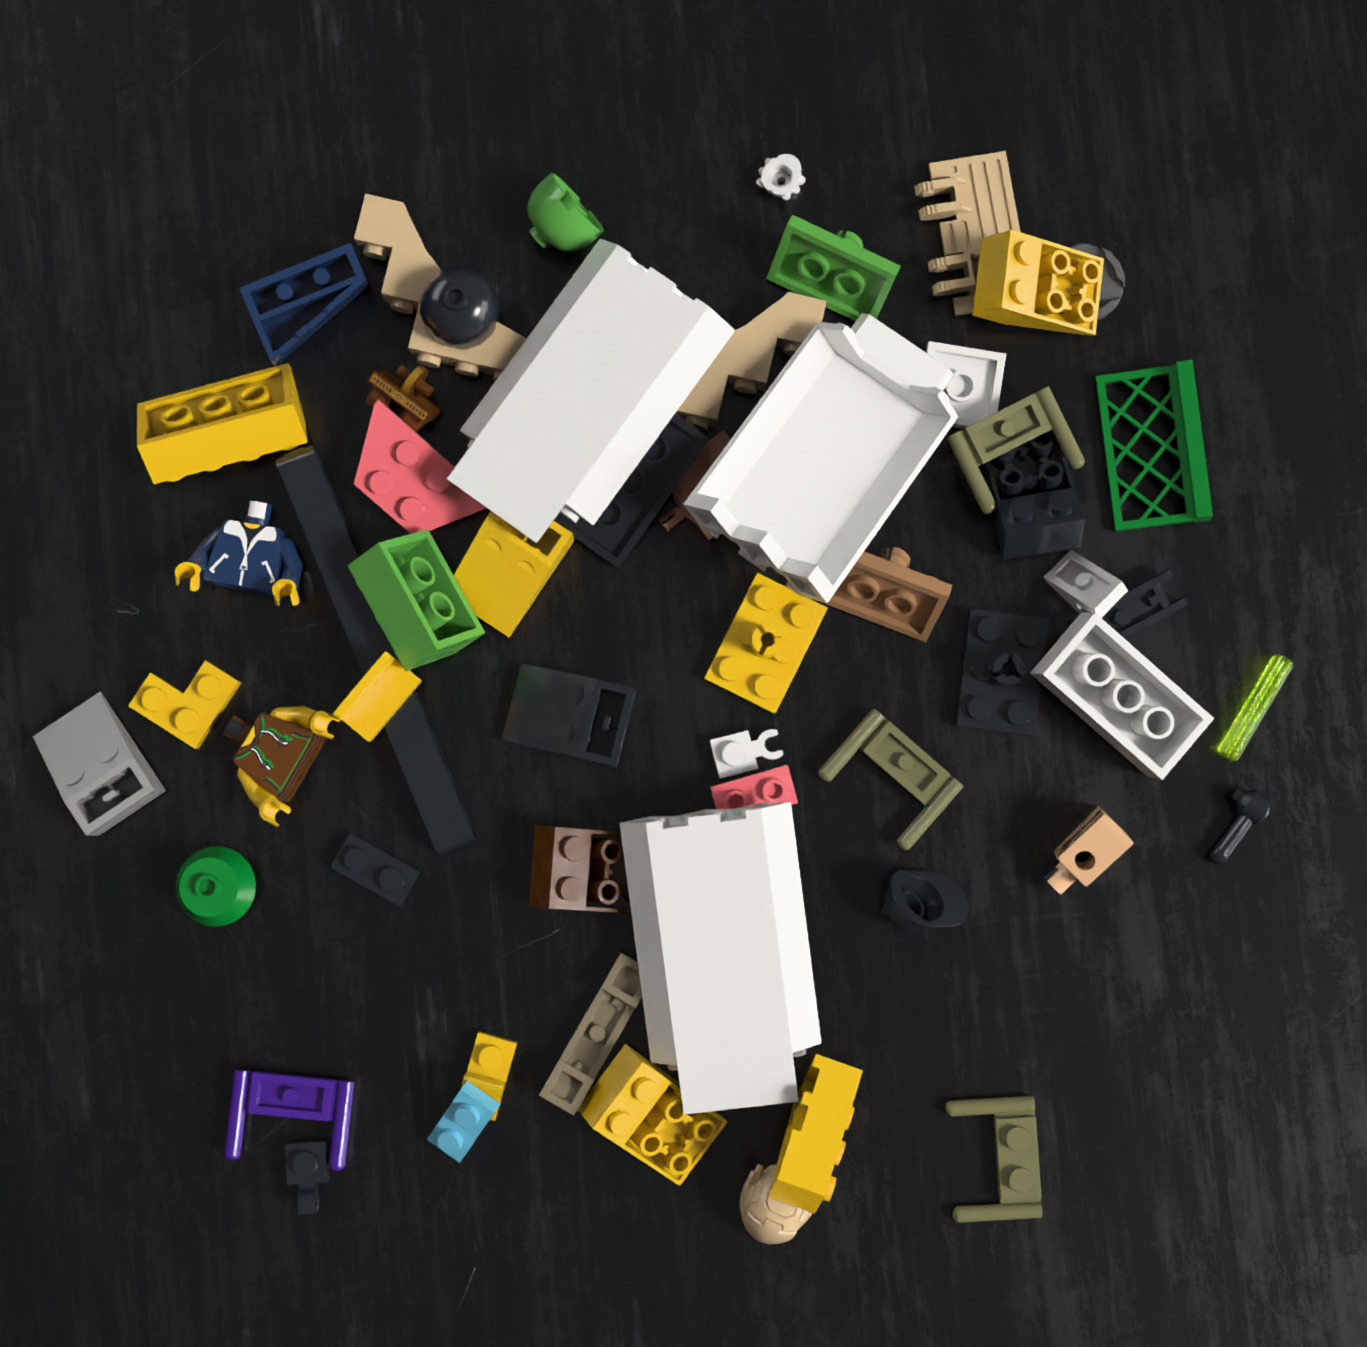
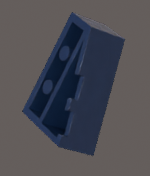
M348 243L242 286L239 289L270 362L277 366L369 286V282L351 243Z

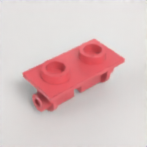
M788 765L711 786L716 809H735L762 802H791V805L798 803Z

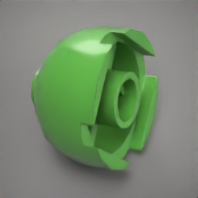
M552 173L538 184L529 198L527 210L529 219L533 224L529 232L543 248L551 244L562 252L571 253L582 250L592 243L604 230L590 210L587 212L579 202L581 199L562 179L556 174L552 175Z

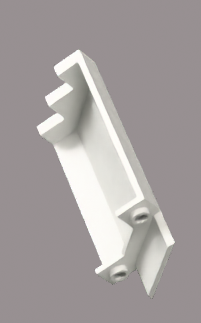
M599 239L460 429V432L471 439L467 445L469 449L447 477L455 486L536 543L559 512L574 523L579 518L592 525L596 523L735 332L724 319L698 298L693 301L676 288L677 285L652 267L647 270L630 257V252L618 244Z
M862 313L852 328L842 323L833 324L818 321L683 505L707 533L716 539L720 534H724L741 548L738 552L739 555L763 571L767 567H772L776 572L785 576L788 580L787 588L800 596L828 603L958 418V415L949 403L948 395L943 391L954 375L948 367L870 314Z
M762 802L735 809H705L678 816H648L620 822L651 1063L666 1064L669 1070H678L683 1114L799 1102L793 1057L805 1055L806 1048L821 1044V1035L791 802Z

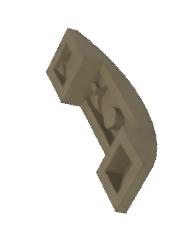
M620 953L539 1096L572 1115H575L598 1072L642 998L638 962Z

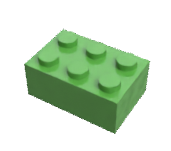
M428 529L379 542L348 565L357 586L362 591L375 615L376 621L383 629L405 671L451 656L485 634Z

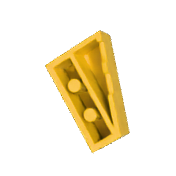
M818 1054L815 1055L797 1090L799 1102H794L770 1186L769 1198L814 1214L823 1200L830 1201L837 1179L831 1176L834 1165H839L845 1149L846 1142L842 1141V1138L852 1120L854 1113L852 1105L863 1070Z

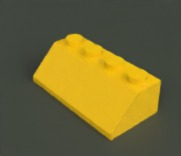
M289 363L137 404V448L153 484L165 481H178L187 475L202 471H215L224 465L242 460L252 461L264 454L279 450H292L301 444L307 443L305 419Z

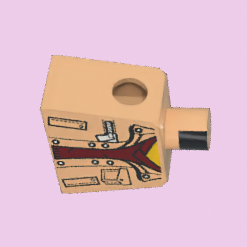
M1098 806L1056 848L1054 853L1060 862L1044 878L1059 894H1062L1077 879L1087 887L1129 849L1134 842ZM1079 852H1090V856L1085 862L1075 861V856Z

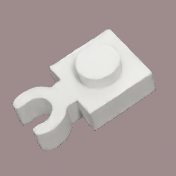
M748 730L710 740L719 779L758 769L757 757L762 756L767 760L780 758L783 755L782 750L769 752L765 748V740L769 737L777 736V730H766L754 741H751Z

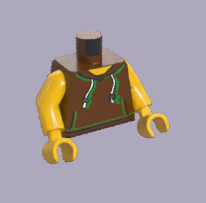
M306 706L277 707L270 715L261 712L253 725L236 715L227 724L223 736L240 745L233 759V762L239 766L237 776L249 799L259 809L260 817L273 826H279V823L275 821V815L279 810H283L288 814L291 812L290 807L282 802L291 801L326 739L334 738V735L327 732V726L330 721L340 722L333 714L325 711H316Z

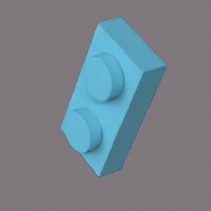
M467 1080L427 1140L460 1163L500 1103Z

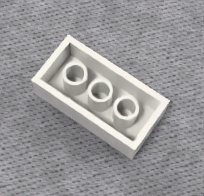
M1081 613L1030 673L1148 777L1163 780L1214 719L1096 613Z

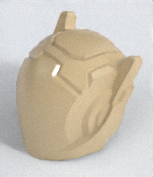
M757 1164L755 1170L750 1172L740 1196V1210L745 1229L752 1238L765 1244H780L790 1241L798 1229L812 1215L811 1212L768 1197L777 1164L768 1166L766 1169H763L762 1165Z

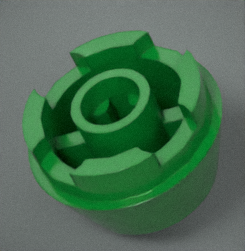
M207 847L193 853L181 866L176 879V895L181 908L192 920L205 926L219 927L235 922L247 912L255 896L256 881L250 864L241 854L226 847Z

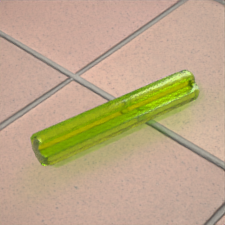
M1275 654L1271 657L1217 748V752L1221 756L1231 761H1236L1240 758L1293 668V662L1281 654Z

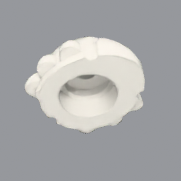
M782 154L778 155L777 158H767L765 160V167H761L758 170L761 177L757 179L756 183L758 186L765 188L769 194H773L774 197L787 201L791 198L792 194L799 193V185L805 183V177L802 176L799 160L794 155ZM783 181L785 184L779 185L778 183Z

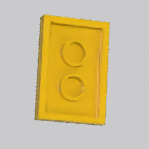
M757 573L704 680L775 715L828 608L807 597L800 596L789 588Z

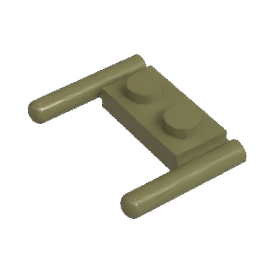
M1049 386L946 438L983 513H993L997 508V504L978 466L1051 429L1070 467L1078 469L1084 465L1085 459Z
M873 708L821 767L819 776L824 781H831L857 750L860 749L925 806L897 839V844L901 849L909 850L964 786Z
M1034 1096L948 1101L945 1109L951 1117L994 1114L998 1195L1000 1199V1204L956 1206L952 1213L954 1220L958 1223L1042 1218Z

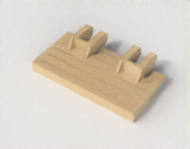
M1006 151L929 163L931 181L922 182L914 187L915 194L918 197L950 194L951 202L927 205L919 210V216L922 221L954 217L952 221L939 223L944 257L932 259L928 262L929 271L935 273L963 268L965 278L941 281L932 286L934 296L967 292L968 296L953 298L955 316L973 315L982 238L1010 229L1020 232Z

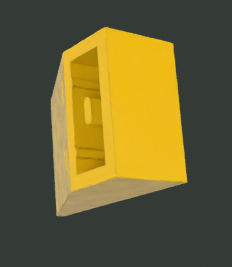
M1011 229L982 238L973 316L1005 325L1089 336L1096 335L1104 258Z
M491 511L454 574L475 615L510 638L575 541L574 535L553 521L536 543Z
M627 1044L622 1047L578 1108L580 1114L594 1130L679 1186L728 1122L726 1118L716 1111L683 1114L680 1083Z

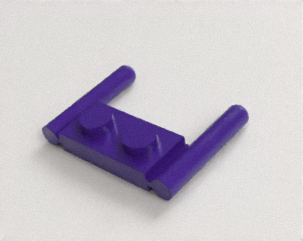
M234 1069L224 1151L225 1157L229 1160H235L241 1155L245 1112L309 1120L334 1121L329 1167L335 1171L342 1170L345 1167L354 1081Z

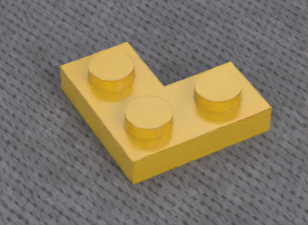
M205 660L184 693L157 675L149 673L128 706L194 749H199L241 682Z

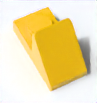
M479 1031L467 1072L463 1076L461 1088L468 1080L501 1103L518 1042ZM499 1107L490 1120H496Z

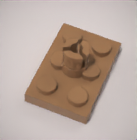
M889 547L882 549L878 557L863 552L829 602L824 604L926 642L949 598L953 585L940 581L933 576H927L909 569L910 557L900 548L893 547L891 557Z

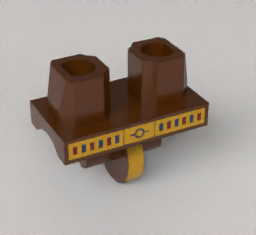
M401 365L396 371V375L388 369H384L381 373L373 371L367 380L373 386L365 401L366 404L374 408V404L380 400L390 409L394 401L404 408L399 417L416 433L427 422L437 420L443 411L426 398L431 395L434 388L425 382L429 370L422 365L415 368L413 372L404 365Z

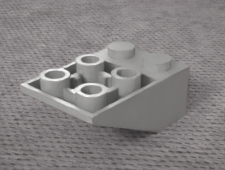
M101 692L33 736L64 803L85 835H101L166 791Z

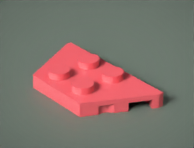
M378 400L374 404L354 481L356 487L410 534L427 529L430 531L486 509L485 506L447 479L455 468L453 464L382 401Z

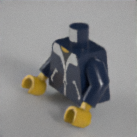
M249 501L245 522L225 520L222 527L215 528L196 548L189 560L176 567L175 584L178 586L181 580L190 578V590L197 591L200 587V576L203 575V580L211 585L273 595L276 606L280 605L279 601L282 597L289 595L292 605L296 606L299 604L297 588L299 587L303 565L293 541L287 538L286 533L281 529L268 527L272 505L258 501Z

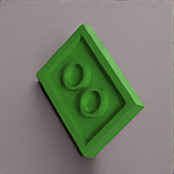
M792 215L786 225L766 279L797 294L827 301L826 308L857 321L862 313L870 314L877 319L901 266L864 249L862 240L853 232L847 231L845 237L843 231L832 234Z

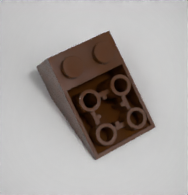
M535 825L529 906L548 909L631 913L621 832Z

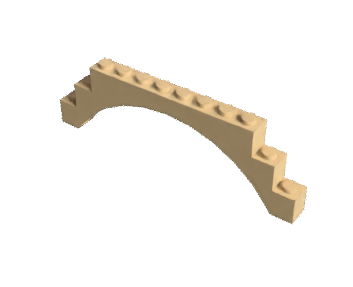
M365 194L354 240L359 249L363 250V254L369 258L386 260V256L390 257L381 291L386 303L390 304L389 307L394 311L405 314H412L413 309L417 310L408 346L412 356L417 357L416 362L433 368H439L440 363L455 366L456 372L471 377H477L478 372L494 375L493 380L496 381L527 338L497 322L493 334L481 345L462 350L437 343L424 327L420 315V298L427 281L442 270L426 251L404 202ZM788 292L748 324L735 330L676 413L699 430H707L708 426L717 427L727 383L734 384V389L743 393L756 394L757 390L765 391L775 347L783 348L782 352L784 354L793 356L818 321L822 322L827 301Z

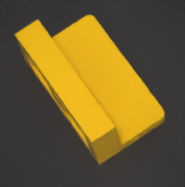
M385 651L338 706L333 715L348 724L368 742H371L422 680L410 670L405 671L402 664Z

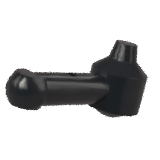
M1236 788L1232 792L1230 797L1236 802V809L1239 815L1216 847L1210 852L1209 857L1214 864L1223 865L1249 827L1268 816L1272 801L1257 790L1243 791Z

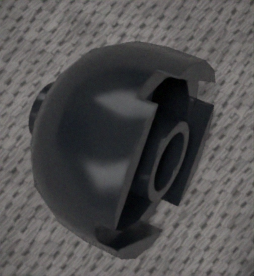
M451 267L439 271L427 281L421 293L420 315L426 331L437 343L443 346L447 345L467 350L481 345L493 334L500 314V304L494 287L482 274L467 267Z

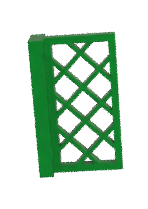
M1193 360L1176 362V365L1096 376L1115 532L1187 522L1200 523L1210 521L1213 517ZM1168 376L1170 391L1161 403L1142 390L1151 378ZM1135 380H1143L1138 387L1131 382ZM1123 383L1133 393L1120 409L1107 399L1105 385ZM1137 395L1156 408L1143 425L1125 413ZM1170 398L1172 404V412L1165 407L1166 403L1170 400ZM1108 408L1116 413L1111 421ZM1160 411L1174 421L1175 430L1166 442L1147 429ZM1120 417L1139 430L1126 447L1113 439L1111 435V428ZM1142 434H1145L1161 446L1148 464L1129 451ZM1175 437L1177 450L1169 445ZM1113 446L1121 451L1116 460L1114 458ZM1165 450L1179 459L1180 469L1171 480L1152 468ZM1125 455L1144 468L1131 486L1117 477L1116 467ZM1147 472L1166 485L1153 503L1135 490V487ZM1180 475L1182 481V489L1174 484L1176 480L1180 477ZM1118 485L1126 490L1121 498L1119 497ZM1171 488L1184 498L1186 513L1168 515L1157 504ZM1130 494L1149 507L1140 519L1122 521L1121 505ZM1152 511L1156 512L1161 516L1147 518Z

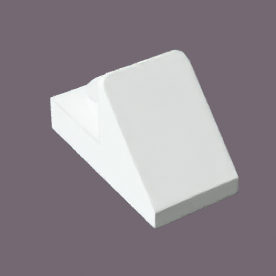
M1072 550L1044 576L1046 582L1079 614L1089 611L1090 613H1096L1101 618L1128 591L1121 580Z

